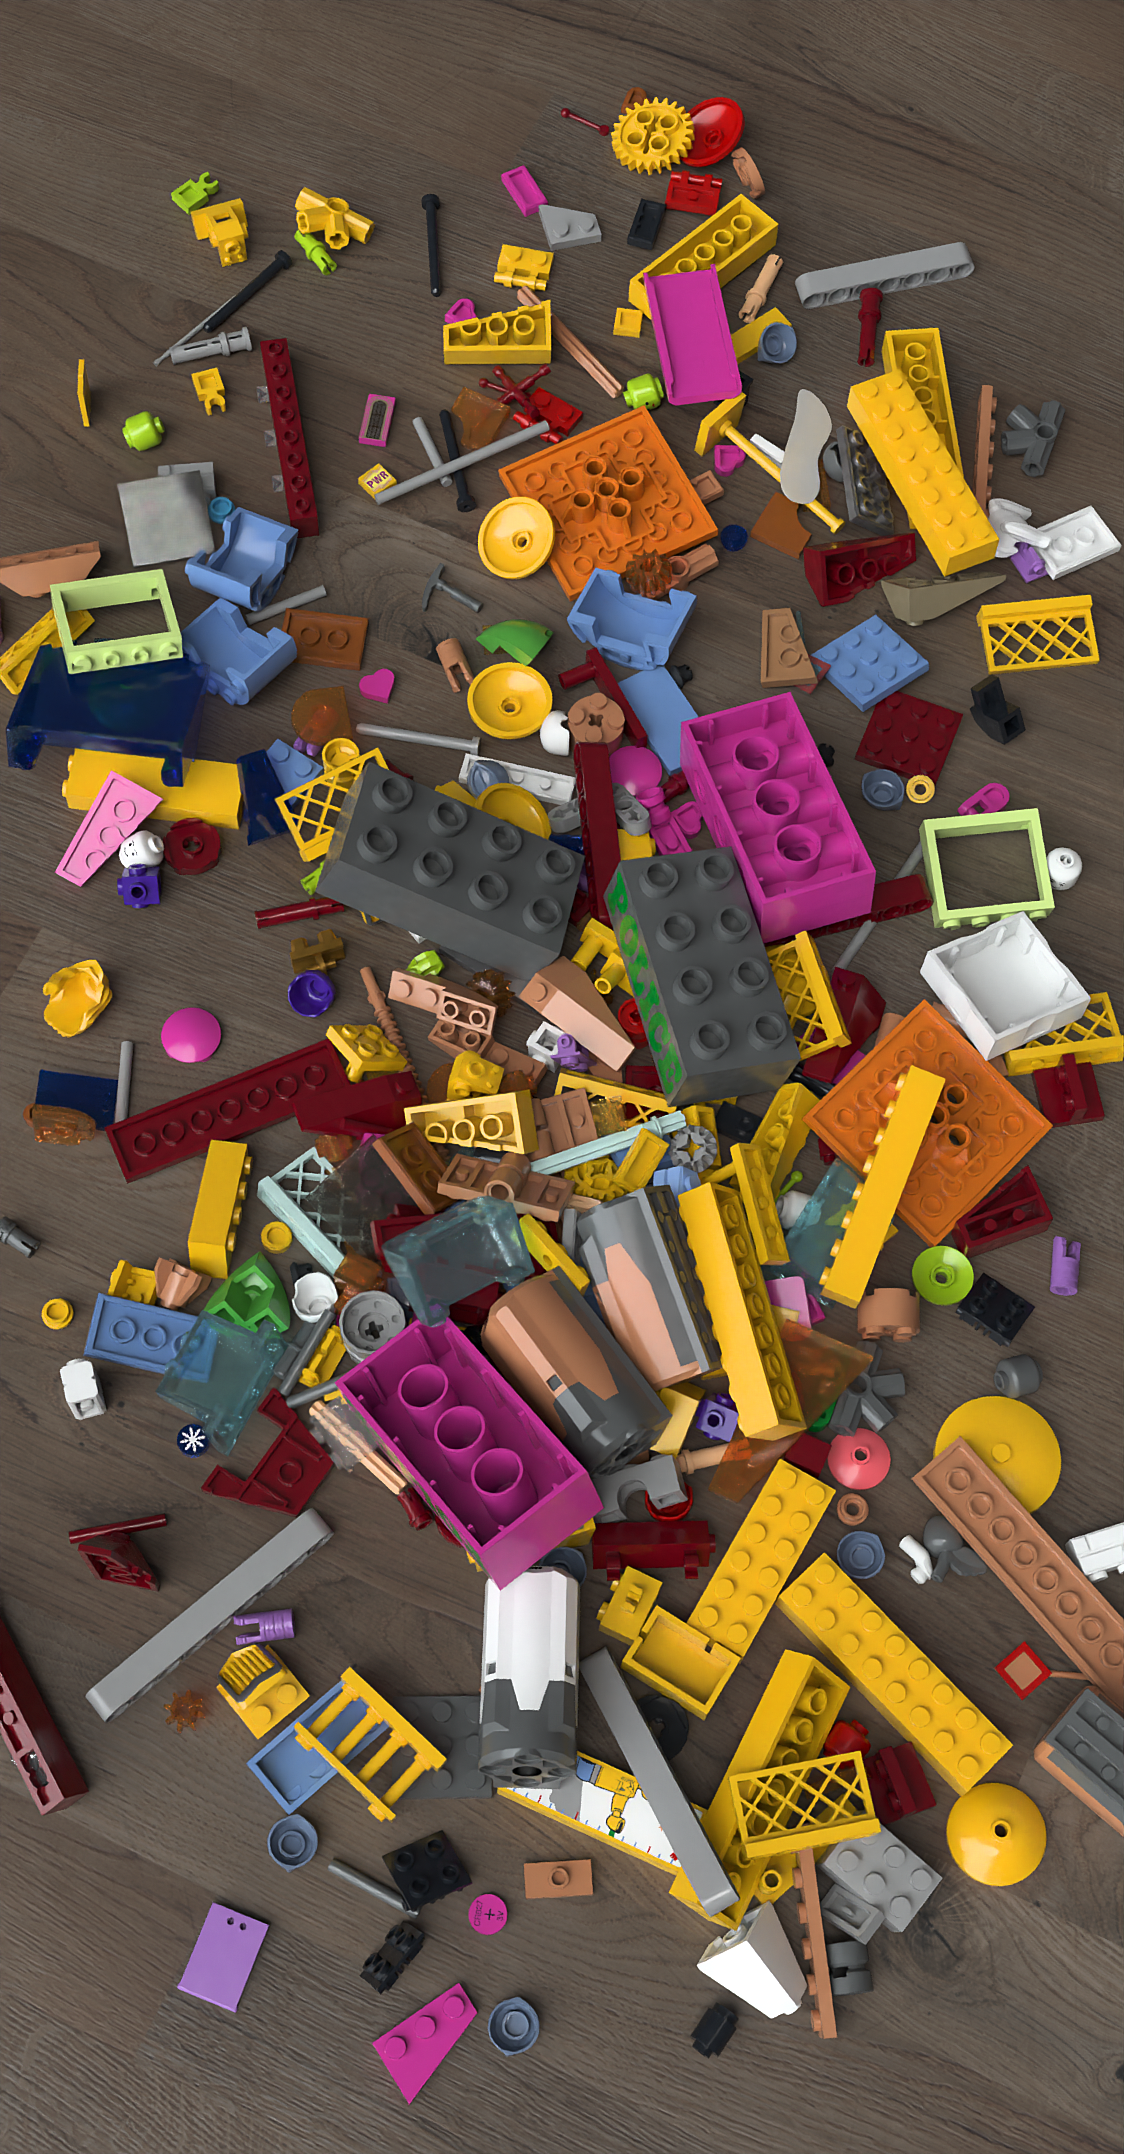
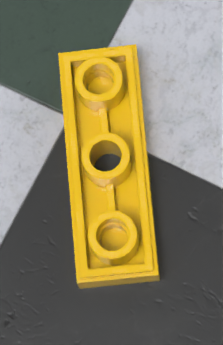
M529 1213L521 1217L514 1236L547 1272L560 1266L580 1294L584 1296L590 1283L586 1270L573 1262L568 1256L565 1247L552 1239L541 1221H536Z

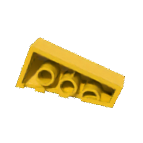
M801 1083L782 1085L750 1144L760 1145L774 1200L779 1195L780 1187L786 1175L792 1170L793 1162L799 1151L804 1147L806 1137L811 1130L802 1118L820 1101ZM737 1174L732 1176L729 1184L735 1190L740 1191Z

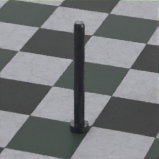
M427 194L422 197L421 203L422 208L426 210L431 294L434 297H439L442 291L436 210L440 206V200L435 194Z
M283 250L278 251L275 254V261L204 323V331L207 333L212 332L282 268L288 269L293 264L290 256Z
M443 409L439 416L449 458L452 461L459 458L460 453L450 412ZM462 468L453 472L459 495L456 501L457 509L465 513L474 510L476 502L475 498L469 495Z

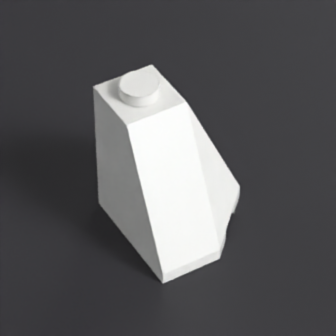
M769 1901L746 1912L737 1931L730 1930L723 1939L718 1936L708 1945L697 1964L703 1973L770 2018H774L782 2013L789 2015L796 2011L802 2004L801 1998L808 1986L774 1907Z

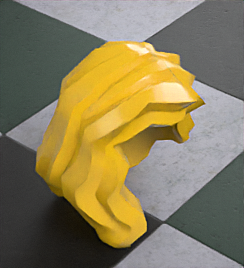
M86 960L71 967L63 968L50 977L48 983L44 984L43 987L45 996L50 994L49 1004L44 1010V1019L48 1025H52L53 1029L57 1030L58 1034H61L63 1037H72L83 1033L93 1024L112 998L109 980L96 960Z

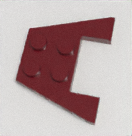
M273 1387L258 1407L257 1413L281 1428V1433L246 1482H243L217 1464L202 1485L201 1490L205 1494L298 1518L333 1469L334 1462L299 1420L293 1409L288 1407L279 1391Z

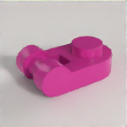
M990 783L962 803L957 812L961 816L979 814L975 810L978 805L985 810L981 814L1002 812L1007 807L1010 797L1009 791L1001 784Z

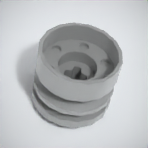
M375 1290L361 1292L351 1298L342 1309L339 1319L340 1332L345 1349L351 1359L358 1364L407 1327L404 1310L398 1301L387 1293ZM374 1330H377L380 1335L377 1339H374L371 1334Z

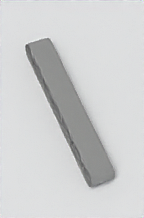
M957 242L808 272L796 279L795 286L803 307L814 309L858 300L860 292L865 288H877L883 294L961 279L970 275L974 271L975 266L966 244Z

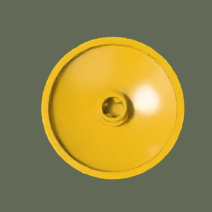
M980 1397L958 1407L943 1423L936 1437L933 1459L961 1436L1030 1515L1037 1511L1053 1493L1061 1471L1059 1444L1047 1421L1030 1406L1007 1397Z

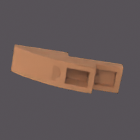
M401 968L393 970L388 998L436 1013V1018L490 1036L493 1034L498 1006L489 999L462 985L432 974L423 976Z
M441 1019L438 1020L428 1036L430 1042L453 1058H456V1056L464 1051H474L481 1058L505 1068L500 1084L506 1087L507 1085H514L523 1090L530 1089V1093L533 1094L548 1070L545 1063L495 1042L492 1035L490 1036Z

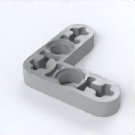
M612 783L616 822L630 835L638 836L647 833L652 827L649 812L623 785ZM578 798L562 804L548 813V820L553 832L564 833L581 826Z

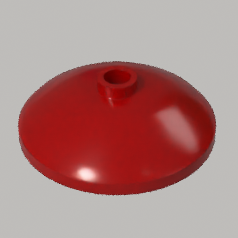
M716 97L705 100L688 111L691 121H693L695 140L691 141L693 148L686 149L688 156H680L679 158L688 166L704 167L717 163L730 154L738 144L744 131L745 117L740 106L732 99Z

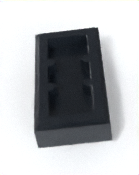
M641 198L627 238L628 245L648 250L653 249L666 212V204Z
M723 1101L715 1116L717 1133L739 1143L750 1144L763 1118L726 1101Z

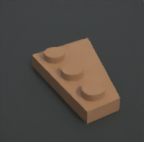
M791 609L763 610L762 687L770 688L818 683Z

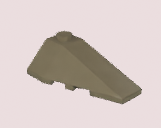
M993 571L958 573L956 579L953 576L931 575V581L916 579V577H903L882 580L881 585L895 618L906 621L907 625L916 626L922 625L923 620L934 619L1006 581V575Z

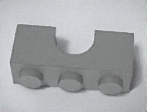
M672 1454L656 1455L649 1462L643 1464L625 1465L620 1471L612 1475L590 1478L604 1506L600 1512L593 1516L594 1523H616L628 1519L626 1501L632 1493L638 1490L648 1491L649 1498L657 1509L688 1500L680 1464Z

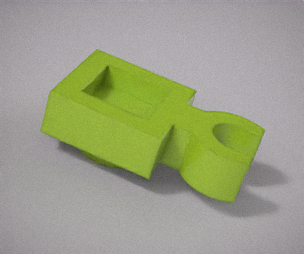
M205 172L199 177L197 183L190 179L171 193L172 200L190 215L191 211L199 209L209 201L208 195L218 192L219 182L215 180L213 183L208 184L211 181L210 174Z

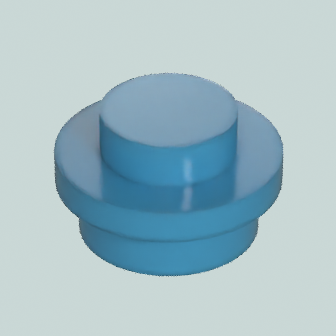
M226 497L213 499L208 507L209 518L218 524H223L225 518L228 515L231 516L235 511L234 504Z

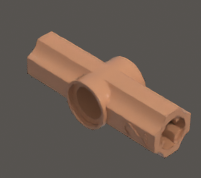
M705 543L684 556L670 557L664 567L637 581L636 588L639 594L646 598L657 600L668 594L671 588L683 591L688 587L689 581L718 566L719 560L713 548Z

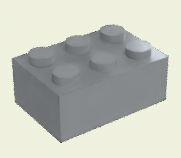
M855 1811L853 1816L866 1814V1811ZM880 1824L881 1832L875 1836L830 1844L815 1865L840 1887L880 1910L886 1917L882 1924L891 1932L904 1931L942 1880V1877L882 1824Z

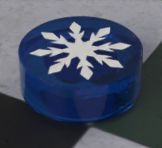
M187 1425L178 1433L177 1445L181 1453L187 1457H200L209 1448L210 1439L208 1433L200 1425Z

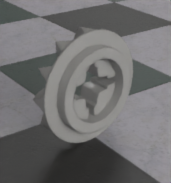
M689 1125L684 1129H679L675 1137L670 1139L671 1149L668 1153L672 1164L676 1167L684 1166L700 1173L710 1167L716 1158V1139L703 1126ZM691 1139L697 1146H701L695 1150L693 1158L690 1153L683 1151L685 1148L690 1147Z

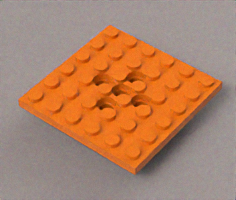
M645 405L498 470L499 477L511 498L528 497L542 504L550 513L555 526V542L547 562L570 602L579 598L595 567L603 570H612L620 574L622 579L718 536L717 526Z
M924 999L833 1087L802 1120L865 1181L867 1173L862 1170L868 1155L874 1156L878 1146L873 1144L879 1127L885 1128L889 1118L884 1117L890 1099L896 1101L899 1091L894 1088L900 1073L906 1074L910 1066L913 1065L945 1078V1083L932 1114L937 1119V1124L929 1121L895 1213L931 1248L936 1246L953 1229L958 1219L974 1208L1053 1125ZM947 1094L954 1096L957 1104L950 1102ZM949 1135L956 1137L959 1145L951 1143Z

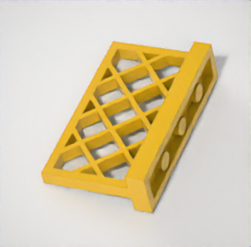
M1091 595L982 605L976 617L978 627L981 626L989 675L1098 664L1100 660L1090 610L1093 605ZM1084 618L1086 628L1081 634L1068 625L1072 619ZM1046 621H1053L1061 627L1054 637L1041 628ZM1018 624H1026L1034 630L1027 639L1014 631ZM998 626L1006 632V635L998 642L990 636L988 627ZM1063 630L1077 639L1070 648L1057 639ZM1036 633L1049 641V644L1043 651L1030 642ZM1009 635L1023 644L1016 654L1002 645ZM1080 641L1089 647L1091 656L1081 657L1073 649ZM1052 644L1066 653L1062 659L1054 660L1046 654ZM1025 647L1038 655L1034 662L1027 663L1019 657V654ZM997 650L1011 658L1007 665L995 666L993 655Z
M378 747L275 798L300 849L299 853L304 862H309L328 852L335 827L323 824L328 808L338 812L341 810V808L329 805L334 789L345 793L349 791V789L336 785L339 773L347 771L355 774L354 784L361 774L365 760L373 756L379 766L388 769ZM359 764L357 771L351 769V767ZM333 777L332 783H329V782H326V781H325V780H327V779ZM319 783L330 787L325 803L310 798L313 787ZM308 789L306 796L299 794ZM293 796L303 799L304 803L300 816L290 813L284 801ZM309 802L324 807L319 822L304 818ZM292 818L298 819L297 825H295ZM302 821L317 826L314 838L305 843L299 833ZM322 828L328 830V831H326V832L320 834Z
M806 930L796 934V940L767 952L774 977L779 968L791 972L784 987L777 985L778 989L782 991L780 995L783 1003L788 994L800 998L793 1013L786 1010L787 1016L791 1017L789 1020L791 1029H793L797 1020L809 1024L802 1039L794 1036L795 1041L800 1043L798 1047L801 1056L800 1061L836 1045L842 1048L852 1043L815 940ZM796 950L798 958L793 968L781 964L785 954ZM797 975L807 980V985L802 994L791 990ZM806 1001L814 1003L817 1008L811 1020L800 1016ZM815 1027L825 1030L827 1040L818 1044L809 1042Z
M1108 993L1089 994L1091 997L1089 1004L1102 1003L1104 1009L1100 1016L1088 1009L1085 1010L1083 1016L1095 1022L1090 1030L1074 1021L1065 1025L1066 1028L1061 1034L1056 1031L1045 1034L1056 1040L1053 1045L1044 1046L1037 1042L1038 1038L1026 1043L1027 1045L1024 1049L1010 1050L1003 1053L1006 1060L1005 1066L1009 1073L1008 1077L1031 1074L1035 1069L1055 1067L1062 1055L1074 1053L1076 1064L1091 1062L1092 1065L1123 1061L1124 1035L1120 1033ZM1101 1025L1111 1031L1112 1037L1102 1038L1094 1032ZM1072 1029L1085 1037L1082 1041L1073 1042L1065 1036Z
M861 1751L728 1777L742 1843L741 1851L744 1862L875 1836L881 1832L879 1819L876 1818ZM854 1760L857 1775L850 1785L834 1773L841 1762ZM834 1764L831 1771L824 1767L826 1765ZM810 1768H817L827 1775L818 1791L801 1780ZM802 1770L798 1778L790 1773ZM783 1774L794 1781L785 1798L768 1787L775 1775ZM769 1777L765 1784L758 1779ZM830 1779H833L847 1789L839 1805L822 1795ZM750 1780L761 1788L752 1804L740 1797L737 1783ZM858 1781H859V1785H860L861 1792H860L859 1790H857L856 1788H854V1787L856 1786V1784H857ZM798 1785L815 1796L805 1812L788 1801ZM765 1791L782 1802L773 1818H770L755 1807ZM851 1792L863 1800L866 1814L853 1816L842 1808ZM818 1799L835 1810L828 1822L820 1823L809 1815ZM742 1805L749 1809L745 1816ZM785 1805L802 1816L797 1826L793 1829H786L776 1822ZM754 1812L769 1824L762 1835L749 1837L746 1821L750 1814ZM838 1813L846 1817L843 1819L835 1820ZM805 1820L813 1824L801 1827ZM772 1826L780 1830L778 1832L768 1833Z

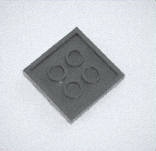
M481 1696L393 1697V1708L447 1759L446 1764L438 1772L433 1768L429 1771L424 1770L398 1800L492 1799V1778L478 1771ZM408 1744L404 1748L400 1747L392 1755V1785L415 1761L414 1756L417 1752Z

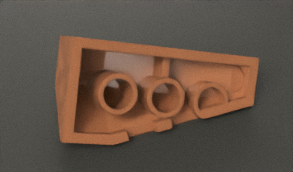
M565 956L560 957L549 966L538 971L518 996L565 1033L572 1035L577 1042L617 1072L620 1071L636 1050L635 1045L607 1006L606 1001L600 995L588 974Z

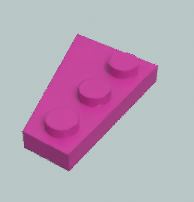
M459 1983L372 2043L409 2105L478 2014Z

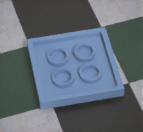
M876 614L810 655L831 666L824 676L862 712L929 670V662ZM812 664L819 672L822 671V668Z

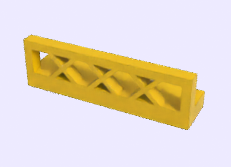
M53 608L0 657V679L12 694L18 695L63 652ZM87 609L65 612L73 642L95 622Z
M562 1067L554 1096L561 1094L563 1086L576 1090L585 1087L586 1092L590 1093L587 1095L588 1100L596 1095L605 1096L610 1104V1107L602 1112L595 1111L591 1107L593 1118L630 1128L642 1124V1122H638L641 1118L648 1122L649 1119L646 1115L655 1110L671 1114L676 1112L677 1106L668 1107L664 1093ZM611 1098L621 1101L614 1104ZM626 1102L633 1103L640 1114L632 1119H626L621 1116L617 1108ZM641 1106L649 1107V1109L643 1111ZM613 1110V1111L615 1112L616 1116L610 1115V1114H607V1113H609V1112H611V1111Z

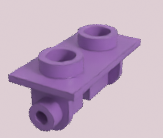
M1016 542L1014 546L1018 548V552L1009 558L1026 584L1048 575V572L1045 570V561L1039 558L1033 547L1029 548V544L1025 542Z
M563 1034L558 1038V1054L550 1055L551 1059L562 1067L577 1072L588 1071V1067L597 1066V1062L589 1058L588 1049L577 1042L570 1034Z

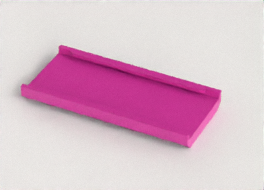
M711 264V269L652 277H648L647 272L643 273V281L668 401L677 406L737 397L742 393V383L715 264Z

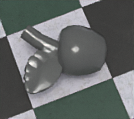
M936 1515L926 1522L923 1531V1544L929 1555L938 1559L931 1575L934 1581L942 1583L949 1567L952 1571L957 1572L958 1575H964L965 1577L970 1575L974 1577L978 1574L983 1575L987 1572V1566L982 1558L975 1551L964 1547V1538L944 1515Z

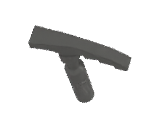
M440 563L425 587L422 598L423 612L427 611L429 597L432 595L433 589L436 588L440 591L444 590L450 594L451 598L479 613L483 608V603L456 587L452 588L447 585L445 580L440 579L445 571L444 564Z

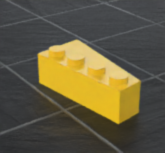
M550 300L542 301L541 304L531 307L528 305L521 306L511 312L502 313L501 311L492 313L490 317L482 319L476 317L443 325L444 364H551Z

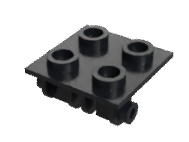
M983 1272L960 1303L955 1313L960 1315V1320L965 1321L972 1327L975 1322H978L975 1327L976 1331L981 1325L984 1326L986 1329L982 1335L985 1336L990 1330L991 1333L988 1337L998 1343L1000 1347L1003 1344L1008 1348L1035 1306Z
M443 1830L382 1856L386 1867L404 1897L401 1898V1904L406 1912L409 1910L415 1912L418 1907L427 1903L433 1904L437 1899L442 1900L446 1895L455 1891L461 1892L464 1887L472 1884L469 1875Z
M405 1921L400 1925H395L386 1935V1943L379 1952H374L367 1958L363 1965L364 1970L359 1976L380 1994L385 1989L389 1991L399 1978L395 1972L398 1971L400 1974L404 1972L399 1968L400 1965L405 1963L409 1966L410 1962L406 1958L409 1957L413 1960L423 1948L421 1944L425 1940L424 1934Z

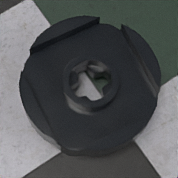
M659 1695L642 1697L637 1702L648 1723L654 1721L657 1725L662 1723L665 1727L661 1731L662 1737L657 1738L668 1761H670L682 1751L687 1741L689 1729L687 1716L681 1706L671 1699L669 1700Z

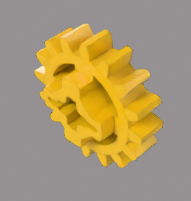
M609 1155L566 1169L564 1172V1179L575 1182L574 1193L577 1195L598 1199L604 1203L627 1195L628 1192L611 1181L618 1168L613 1160L608 1159Z

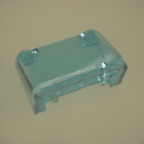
M839 1158L834 1160L785 1238L790 1262L783 1265H771L769 1272L779 1278L795 1276L803 1278L806 1293L830 1309L834 1308L837 1301L820 1295L823 1285L818 1282L824 1267L831 1268L835 1258L829 1254L835 1239L842 1240L845 1229L840 1226L846 1211H853L856 1201L851 1199L858 1182L864 1183L865 1181L852 1167ZM896 1214L893 1215L889 1228L896 1218Z
M480 1196L468 1200L388 1240L381 1247L385 1260L419 1322L428 1327H437L444 1324L446 1318L450 1315L449 1306L496 1281L507 1283L508 1286H515L524 1282L526 1276L535 1272L513 1203L490 1196Z

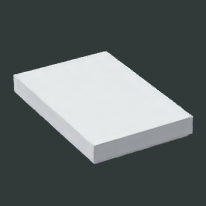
M1091 505L1037 528L1052 537V543L1048 548L1044 549L1031 544L1028 545L1029 548L1033 547L1039 558L1045 561V570L1053 580L1114 554L1122 546Z

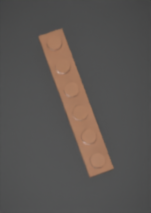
M982 385L977 407L972 493L988 519L990 514L989 509H986V503L990 501L992 487L987 486V480H991L993 464H988L989 458H992L994 451V442L990 441V436L994 435L996 422L995 419H991V414H995L997 397H992L993 386Z
M809 1823L802 1824L801 1827L808 1826ZM810 1848L790 1852V1854H796L797 1867L792 1868L794 1888H800L802 1902L797 1903V1915L799 1924H805L806 1938H801L803 1958L804 1960L809 1959L811 1974H806L807 1991L809 1996L814 1995L816 2008L810 2011L813 2031H819L820 2038H836L837 2031L813 1849Z

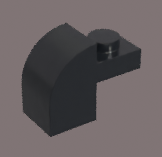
M991 674L970 688L975 704L970 708L971 714L977 725L991 739L1005 745L1026 730L1020 707L1005 701L999 677Z

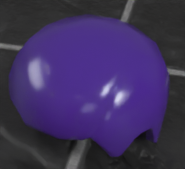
M306 970L299 974L288 986V1001L291 1007L304 1017H318L335 1000V986L329 976L320 970Z

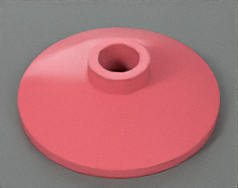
M857 1428L854 1437L838 1434L830 1444L832 1447L828 1454L827 1462L831 1474L840 1484L853 1490H867L883 1481L889 1471L891 1458L886 1443L878 1434L868 1429ZM862 1451L866 1455V1459L863 1461L857 1460L855 1452Z

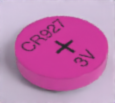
M484 1894L477 1897L469 1908L470 1924L475 1931L483 1935L498 1933L507 1921V1908L504 1902L492 1894Z

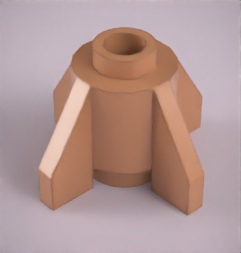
M159 1257L154 1268L156 1296L162 1299L160 1302L162 1306L177 1311L179 1307L186 1308L190 1302L208 1289L212 1279L211 1276L195 1271L171 1258L166 1260Z

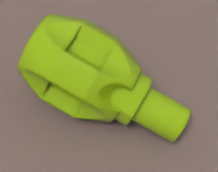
M430 950L414 957L405 970L423 976L427 974L438 976L445 968V965L437 951Z

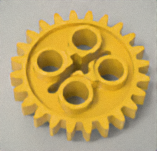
M655 97L653 103L649 104V101L644 99L643 106L635 102L634 110L626 108L627 116H618L620 123H614L615 131L611 132L612 146L616 158L620 159L622 166L628 165L629 171L637 167L638 174H641L644 169H647L648 175L652 174L653 169H657L658 173L661 174L662 167L666 166L667 169L672 170V162L680 165L679 157H687L686 149L693 148L691 142L695 140L693 121H691L690 114L686 113L684 106L678 108L676 101L669 105L668 98L659 103L658 98Z

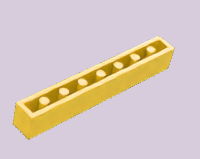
M913 1065L910 1066L906 1074L900 1073L894 1088L899 1091L896 1101L890 1099L884 1117L889 1118L885 1128L879 1127L873 1144L878 1146L874 1156L868 1155L862 1170L867 1173L864 1183H857L851 1199L855 1200L856 1204L853 1211H846L840 1227L845 1229L842 1240L836 1238L829 1255L835 1258L831 1268L824 1267L818 1282L823 1285L820 1295L854 1309L860 1303L945 1083V1078Z

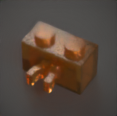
M349 1249L333 1275L335 1286L339 1292V1298L335 1302L334 1308L335 1313L339 1316L347 1302L359 1293L372 1290L386 1292V1289H384L385 1280L383 1279L382 1267Z

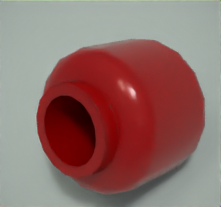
M855 1719L850 1724L844 1720H839L830 1730L823 1745L825 1751L822 1754L825 1757L861 1751L863 1759L871 1749V1743L866 1738L869 1731ZM854 1760L841 1762L838 1768L842 1771L845 1767L855 1769Z

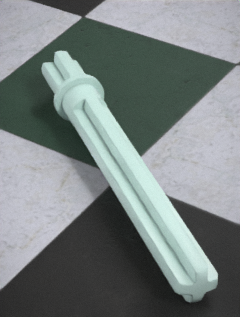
M681 1110L660 1118L653 1116L648 1122L531 1162V1171L552 1175L632 1146L641 1128H646L663 1139V1135L686 1128V1118L681 1113Z

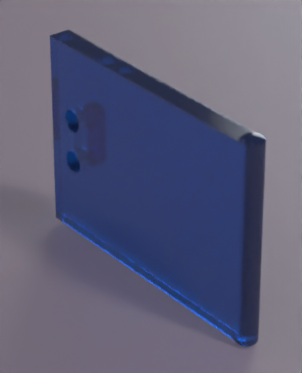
M41 1069L39 1071L33 1122L105 1131L104 1127L113 1124L118 1080Z

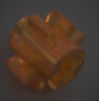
M516 1070L506 1074L503 1077L504 1083H501L499 1086L500 1093L530 1089L531 1099H533L532 1095L537 1094V1085L533 1075L526 1077L523 1070Z
M318 1134L319 1138L315 1139L316 1144L314 1145L319 1158L326 1156L328 1162H338L348 1157V1149L353 1148V1141L349 1135L339 1134L337 1137Z
M190 1690L182 1697H179L174 1692L173 1698L175 1700L172 1704L164 1705V1709L171 1713V1716L167 1717L165 1722L167 1725L176 1722L177 1732L180 1734L184 1727L189 1726L193 1731H196L194 1723L197 1719H205V1715L197 1709L204 1704L202 1699H197L193 1702ZM183 1705H185V1707L189 1709L188 1711L190 1714V1716L185 1719L182 1715H180L179 1708Z

